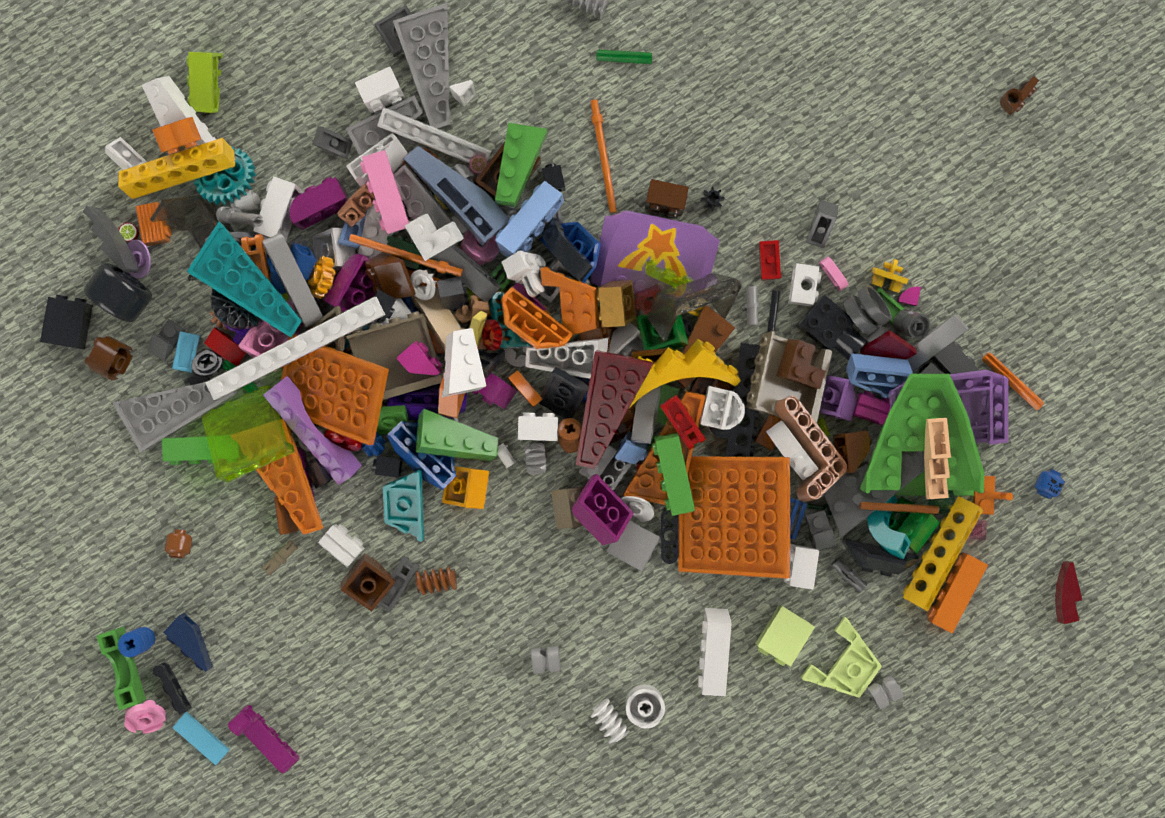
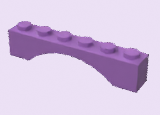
M288 376L263 394L338 485L351 478L362 466L349 450L343 449L329 441L314 426L305 411L300 390Z

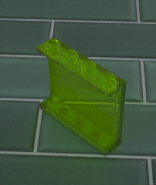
M261 386L258 390L244 394L241 398L227 402L224 406L212 409L207 414L201 416L217 479L228 483L295 452L293 445L286 441L280 415L263 396L272 388L271 386Z

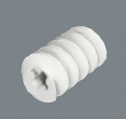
M604 699L592 708L594 712L591 718L598 717L595 724L602 723L599 730H607L604 737L611 736L608 741L610 744L621 740L629 733V730L626 731L627 726L622 724V718H617L618 712L613 711L614 706L608 705L609 699Z

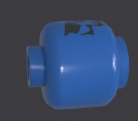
M1052 469L1049 472L1042 471L1035 483L1036 493L1047 499L1058 497L1065 484V481L1061 478L1062 474Z

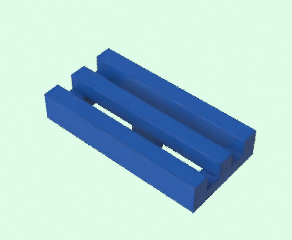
M790 498V506L791 503H795L790 516V531L798 506L801 505L793 534H790V538L796 540L807 503Z

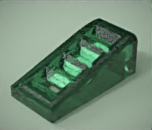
M948 490L949 498L929 499L927 505L939 506L938 514H945L955 502L953 490Z

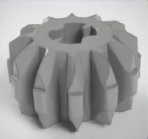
M537 442L526 444L527 472L534 475L545 473L544 445Z

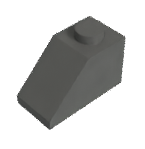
M823 200L819 201L806 243L821 248L825 247L836 222L839 205Z

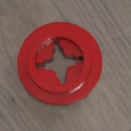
M493 319L486 321L482 331L481 339H483V346H486L487 350H497L502 342L501 327Z

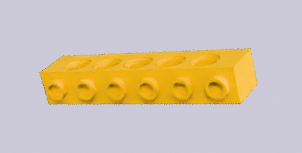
M219 138L118 171V187L131 199H135L234 167L235 152L223 138Z
M960 496L952 501L948 516H945L940 523L941 529L931 539L932 545L930 549L924 552L920 567H917L912 574L914 578L903 590L904 599L927 612L983 512L980 506ZM959 515H964L963 522L956 523V518ZM955 532V537L952 540L946 539L948 533ZM940 549L946 550L943 557H937V552ZM936 566L935 573L928 574L929 567ZM926 582L927 588L924 591H919V585Z

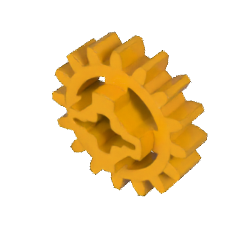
M325 256L319 257L308 280L309 289L313 297L319 299L324 297L327 289H331L335 276V270L332 269L334 266L333 259Z

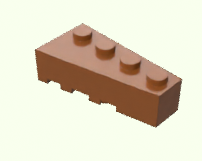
M705 304L688 338L689 345L685 346L682 351L683 355L697 339L704 343L707 341L712 344L716 353L735 327ZM695 377L675 381L686 389Z

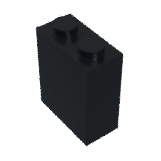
M56 294V298L48 297L40 342L85 350L93 305L88 304L86 299L75 298L74 301L68 300V296Z

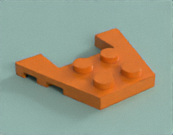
M540 268L542 286L560 288L561 325L574 335L598 328L597 288L576 279L567 278L565 274L560 272H553L550 270L551 268Z

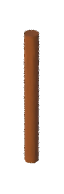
M860 502L859 505L862 510L939 513V506L877 502Z

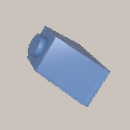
M629 431L618 445L615 458L636 465L639 459L643 461L648 454V443L631 442L632 432Z

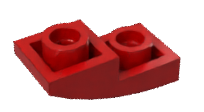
M216 327L212 329L204 342L209 348L238 366L246 354L239 347V344L231 339L230 335Z

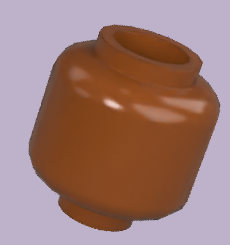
M175 529L174 533L166 536L165 552L169 554V557L182 559L190 554L192 537L186 534V530Z

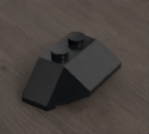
M842 538L843 545L856 565L862 567V571L873 573L874 569L879 570L881 575L892 577V574L899 575L922 560V556L906 552L904 559L888 554L880 546Z

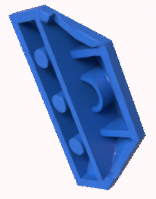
M579 222L562 223L561 225L565 229L564 234L577 251L584 254L593 266L581 281L585 283L596 268L601 243ZM542 236V237L540 238V240H541V241L546 245V247L549 249V247L547 246V244H546V242H545V240H544V238H543V236Z
M401 421L387 435L396 454L414 471L422 470V479L443 490L456 477L454 457L416 452L418 423Z

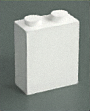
M782 420L766 431L782 455L790 457V466L802 480H805L819 470Z

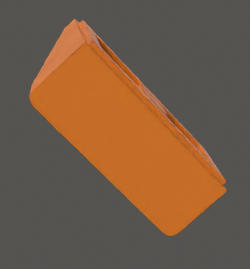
M518 370L508 377L510 382L533 408L539 404L542 397Z

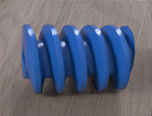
M139 627L121 636L118 642V649L125 657L137 656L149 650L155 644V634L150 628Z

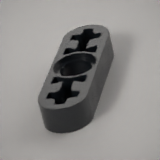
M664 509L661 512V558L665 563L673 564L679 556L678 515L671 519V525L675 524V528H664V524L668 525V520L664 518L668 511ZM668 530H672L675 533V538L672 541H666L664 538V533ZM664 543L668 545L675 543V547L671 546V552L675 553V557H672L671 560L664 557V553H668V547H664Z

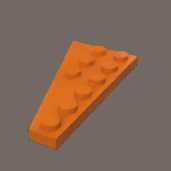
M685 391L680 401L699 427L706 396ZM669 419L659 436L677 432ZM691 432L687 436L690 439L695 436V433ZM679 435L688 474L693 448L689 450ZM653 446L630 481L623 496L639 497L649 502L666 505L664 499H668L667 492L662 491L660 481L664 480L663 473H658L656 462H660L659 455H654Z

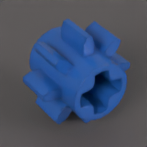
M376 432L374 444L367 445L363 443L361 449L369 457L372 455L378 456L383 453L385 449L383 444L386 441Z

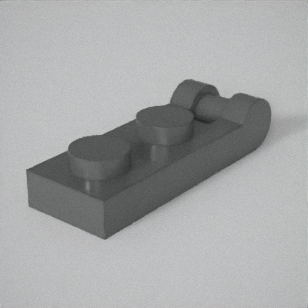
M405 556L402 557L391 574L396 583L378 603V605L389 612L392 611L420 567L418 564L408 561L409 558ZM403 567L409 570L407 575L401 572Z

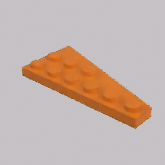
M283 419L231 435L234 441H237L242 447L245 456L247 455L253 462V467L270 490H273L277 495L281 505H284L288 510L291 519L302 534L305 535L323 529L324 527L289 425Z

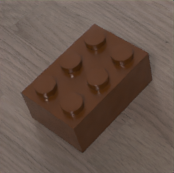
M505 142L475 180L476 185L494 199L496 198ZM539 156L537 157V160L533 166V170L528 180L532 177V175L541 165V158Z

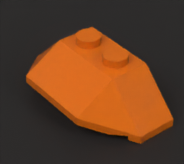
M513 287L501 298L505 325L534 348L562 347L574 335Z

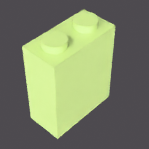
M779 604L755 644L759 647L758 651L768 656V654H771L775 657L774 661L780 665L785 666L787 664L791 667L815 626Z

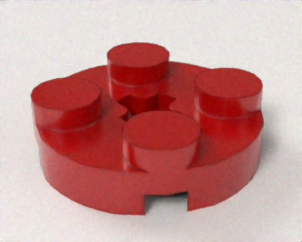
M329 429L325 430L324 437L335 445L350 452L361 449L362 442Z

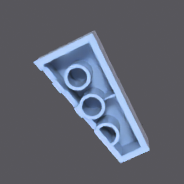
M545 181L538 185L530 199L522 203L520 211L511 216L505 229H501L497 233L495 241L501 254L508 258L518 251L529 252L532 248L531 244L534 237L542 234L545 228L544 223L546 221L550 222L564 203L563 194Z

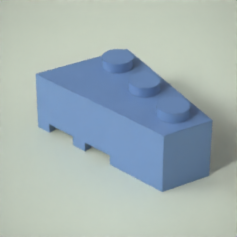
M852 353L846 368L851 384L870 392L873 390L880 393L884 398L889 397V391L906 382L908 376L913 374L908 360Z

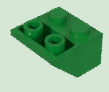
M902 496L896 503L916 505ZM893 511L889 519V528L906 534L911 541L909 549L918 553L940 522L931 513Z

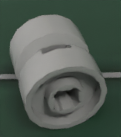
M559 646L548 647L546 650L543 648L531 649L534 674L545 673L546 670H549V672L561 671Z
M892 675L883 678L881 684L874 683L867 687L869 695L872 694L874 697L872 700L879 710L889 706L890 700L895 702L904 697Z

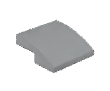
M629 521L618 542L611 543L606 552L643 571L661 537Z

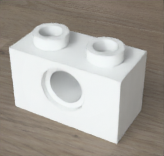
M798 263L794 265L789 304L811 307L814 305V302L817 303L819 291H816V287L821 281V272H819L818 266ZM802 281L809 283V290H804L801 287Z

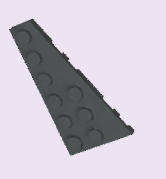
M924 451L902 452L901 489L925 470ZM868 465L857 468L853 473H845L824 493L841 537L875 511L860 509V502L885 503L899 491L870 490V493L862 491L860 486Z

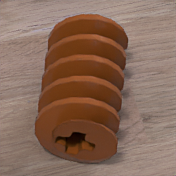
M564 419L558 426L559 445L567 453H575L579 448L582 426L576 419Z
M447 566L446 572L439 568L438 574L432 569L431 575H428L427 571L424 570L423 576L420 575L419 571H416L418 593L421 591L423 595H426L427 590H429L433 594L435 588L440 593L443 587L445 591H449L450 585L453 590L457 589L455 568L451 571L450 567Z

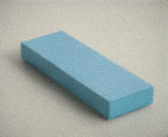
M188 712L184 713L172 727L215 765L230 750Z

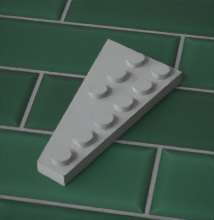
M447 3L393 20L430 126L437 129L450 126Z
M206 382L113 402V405L139 451L144 452L161 442L162 438L171 436L233 398L238 392L235 390L218 400H213Z

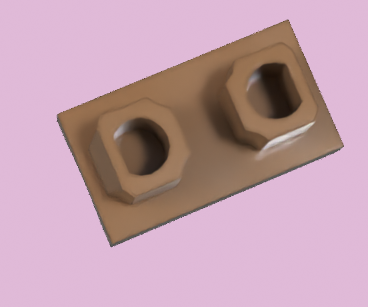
M471 295L469 309L468 306L457 309L456 318L462 324L467 322L470 328L472 318L477 313L483 311L488 315V302L478 301L477 295Z

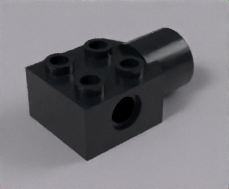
M826 295L820 297L817 303L813 305L796 325L821 348H834L847 360L850 359L851 353L856 354L866 342V339L853 329L854 322L850 316Z

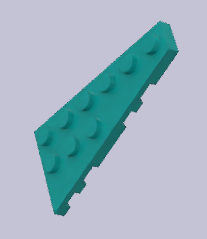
M219 221L187 272L289 337H292L301 324L302 319Z

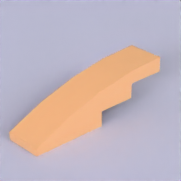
M947 418L926 419L924 449L926 499L949 498L947 478H950L948 458H951Z

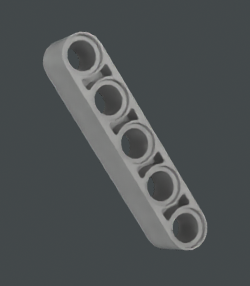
M279 233L262 241L299 317L302 319L303 325L308 327L319 321L323 316L283 235Z

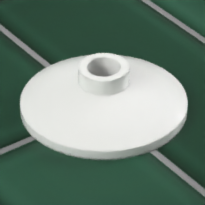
M634 496L621 498L634 512L633 516L639 519L640 522H646L653 518L654 508L646 500Z

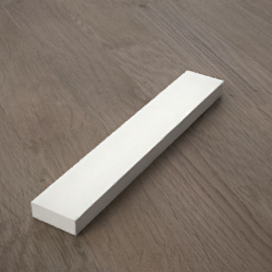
M385 107L377 124L380 128L469 164L475 156H483L488 163L492 152Z

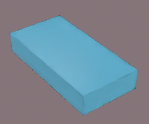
M180 331L172 369L192 373V361L196 356L200 335Z

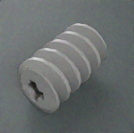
M608 0L566 1L567 4L572 2L573 7L579 5L580 10L586 8V13L588 14L593 11L594 17L600 14V20L603 18L609 3Z

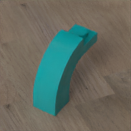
M893 495L885 503L896 504L898 500ZM875 510L867 516L868 527L872 536L885 552L904 559L911 541L906 534L889 528V519L893 511Z

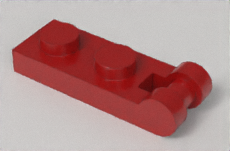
M677 395L660 404V407L689 450L694 448V445L698 442L702 443L706 440ZM694 432L695 436L689 439L687 435Z

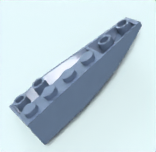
M419 146L403 158L482 246L508 224L510 218L484 190Z

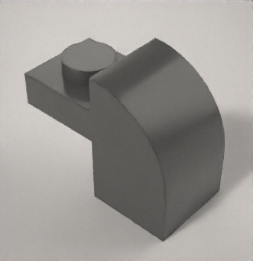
M825 510L805 515L812 547L819 551L834 547L835 539Z

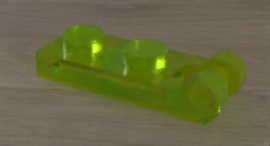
M647 260L645 262V271L648 276L691 295L696 291L697 288L692 278L685 275L683 277L678 276L670 268H660L656 266L654 260Z

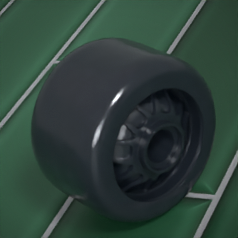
M110 263L101 264L84 287L86 296L93 303L112 316L129 323L134 322L152 299L151 291L143 283Z

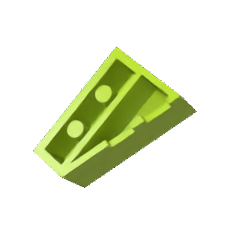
M188 52L186 57V64L189 67L187 86L189 87L190 95L187 97V104L190 107L192 106L196 112H218L220 96L218 76H221L222 70H218L219 58H223V53Z

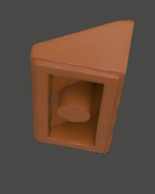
M275 496L274 502L279 534L298 532V527L291 519L290 513L278 501L279 498Z

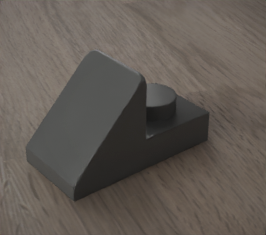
M318 126L312 145L321 148L322 152L348 159L353 142L331 130Z
M168 319L160 333L152 335L149 352L165 362L177 345L180 331L185 332L186 330Z

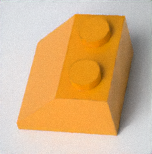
M455 466L456 477L444 488L442 503L465 508L484 509L489 471Z

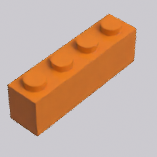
M963 552L957 557L953 571L949 572L946 577L944 588L939 590L936 596V604L931 606L927 612V621L952 634L988 567V564Z

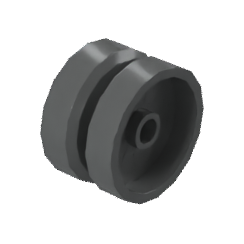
M869 285L864 286L858 291V297L852 295L844 301L845 309L850 318L867 335L878 329V323L884 325L892 319V314L885 301Z

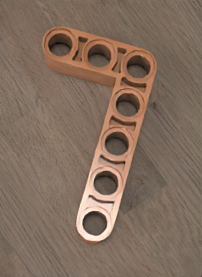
M789 396L777 401L775 410L819 469L799 485L796 491L797 497L803 502L816 500L845 474L847 464L796 397Z

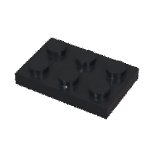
M555 367L541 394L542 400L539 404L564 419L573 418L589 389V385L571 376L566 371Z

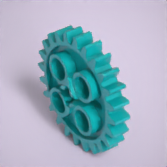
M231 146L235 152L234 167L195 179L196 181L193 183L204 200L207 199L209 203L214 201L216 205L221 201L226 205L227 200L233 204L234 198L241 200V194L247 195L245 190L252 189L249 183H255L252 177L256 176L254 172L256 167L246 152H242L239 148L235 150Z

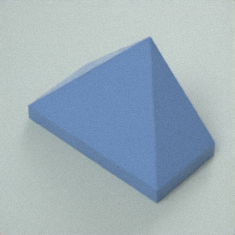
M366 213L352 227L346 222L344 223L339 245L360 247V244L350 242L349 238L351 234L362 237Z

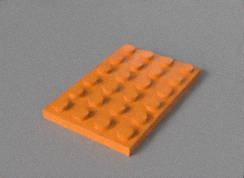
M294 334L292 337H288V340H290V339H292V338H294V337H296V336H298V335H295V334ZM323 346L283 366L281 380L288 376L300 390L301 400L312 423L364 444H374L389 369L328 346Z

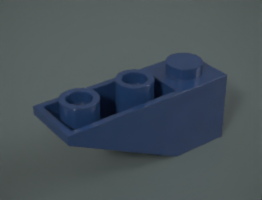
M187 614L179 615L163 633L167 636L166 638L170 643L176 644L181 649L180 651L184 656L190 657L195 662L194 664L198 669L207 672L213 665L200 628Z

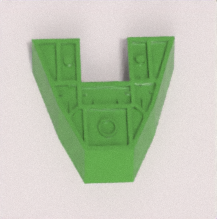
M910 374L881 429L860 486L862 491L870 493V490H900L902 451H924L926 419L947 418L951 458H948L950 478H947L948 490H974L984 493L985 473L968 414L950 374Z

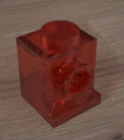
M658 283L651 288L637 293L636 300H634L639 311L642 310L644 316L666 306L665 298ZM648 297L653 298L651 301L646 300Z

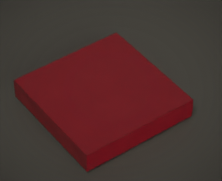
M889 330L862 346L860 353L862 355L907 360L917 354V349Z

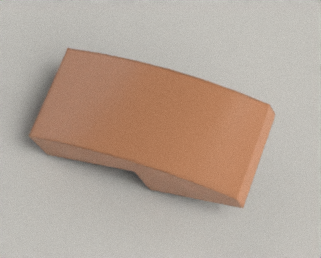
M366 184L362 185L347 200L337 215L352 227L365 216V211L373 205V200H376L374 192L370 193Z

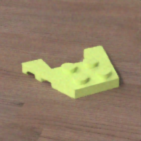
M843 617L834 631L850 642L827 675L810 663L801 675V678L805 681L860 698L882 666L851 625L850 621Z

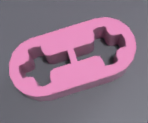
M826 257L819 262L821 268L838 291L848 287L849 284L830 257Z

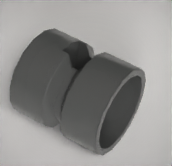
M904 309L897 313L894 318L895 330L903 335L920 339L925 337L930 330V320L924 314Z

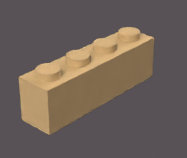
M438 291L429 300H421L415 295L411 296L413 303L420 314H424L427 325L445 352L446 337L453 331L464 330L465 328L460 327V322L456 318L455 313L452 314L449 309L442 308Z

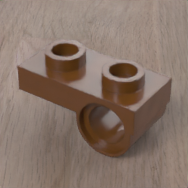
M1032 76L1020 90L1013 88L1007 91L1000 98V105L1009 115L1015 111L1018 113L1025 105V102H1023L1025 98H1030L1037 90L1035 85L1039 80ZM1008 96L1013 98L1014 103L1008 100Z

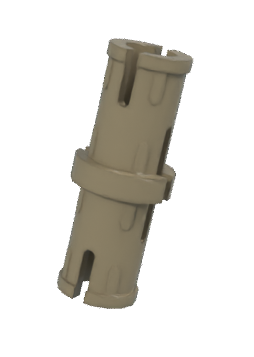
M289 540L262 566L263 571L267 570L265 573L271 576L281 564L287 562L286 559L298 547L294 546V543Z

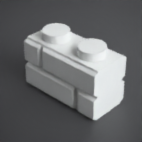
M335 524L331 526L318 543L348 568L365 548L362 546L363 542L355 536L352 538L347 534L349 531L341 524L339 526Z

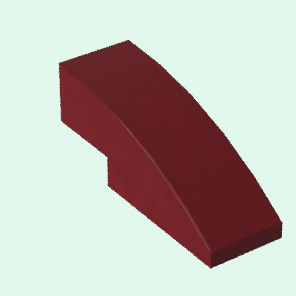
M1063 561L1056 583L1055 608L1057 621L1062 624H1069L1079 621L1075 602L1082 601V595L1074 562Z

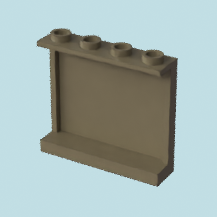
M419 312L407 314V319L393 318L388 320L389 324L381 326V323L369 325V330L362 331V328L351 332V335L346 336L349 339L355 357L389 369L383 400L442 382L441 372L438 375L409 373L396 359L416 341L425 344L429 350L428 354L432 358H437L424 314L419 315Z
M774 331L763 333L759 341L760 349L755 359L756 367L751 377L752 385L747 395L748 403L746 408L780 418L775 410L776 402L783 398L794 396L817 423L832 351L828 349L814 350L810 365L825 370L826 373L820 389L807 388L776 376L788 339L774 335Z

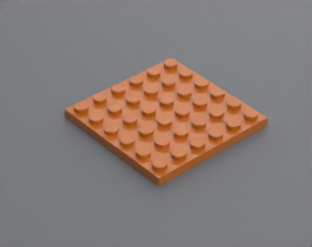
M692 456L687 476L695 511L678 515V572L790 578V457Z

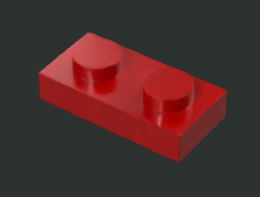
M779 240L759 241L761 280L781 279Z

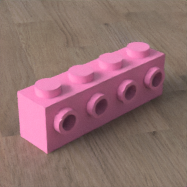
M383 150L363 156V162H360L363 174H368L370 181L366 183L369 192H374L376 200H373L376 212L380 211L382 219L379 222L382 231L386 230L387 234L405 229V225L409 221L386 151Z

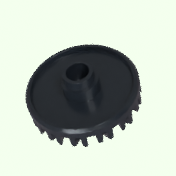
M212 289L211 307L215 316L223 324L235 329H250L264 321L215 289Z

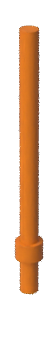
M591 100L592 125L595 126L609 213H616L617 209L602 128L603 117L599 111L598 100Z
M351 234L349 238L350 242L437 269V272L443 274L447 272L461 277L463 269L450 266L448 262H438L432 259L425 261L422 256Z

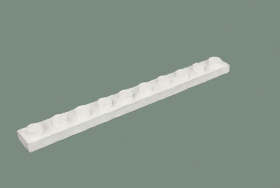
M373 297L206 382L207 388L213 400H218L385 316V313L377 297Z

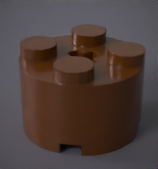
M111 336L96 338L91 353L85 359V364L88 365L90 370L111 381L119 379L116 376L119 374L123 375L126 372L133 358L130 350H133L130 346Z

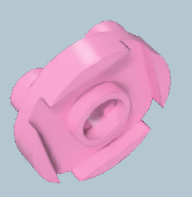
M468 230L465 232L464 239H462L460 245L461 250L479 265L493 261L500 251L495 241L496 235L483 247H480L478 245L480 243Z
M147 700L143 704H138L125 710L124 725L131 732L136 733V730H143V733H152L162 728L163 722L166 720V712L164 708L156 705L155 701Z

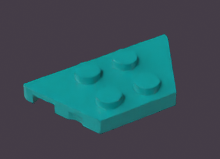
M417 470L383 486L384 523L398 528L399 531L405 534L408 532L417 537L418 541L422 542L424 540L422 470Z

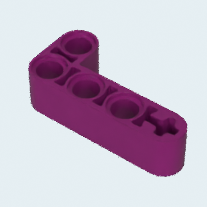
M247 705L228 722L229 729L237 736L244 734L279 772L286 773L299 761V756L285 741L278 737L279 734L272 727H268L265 719L259 713L256 714L252 710L251 705Z

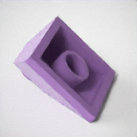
M827 375L819 413L851 422L857 404L853 384L850 383L849 379Z

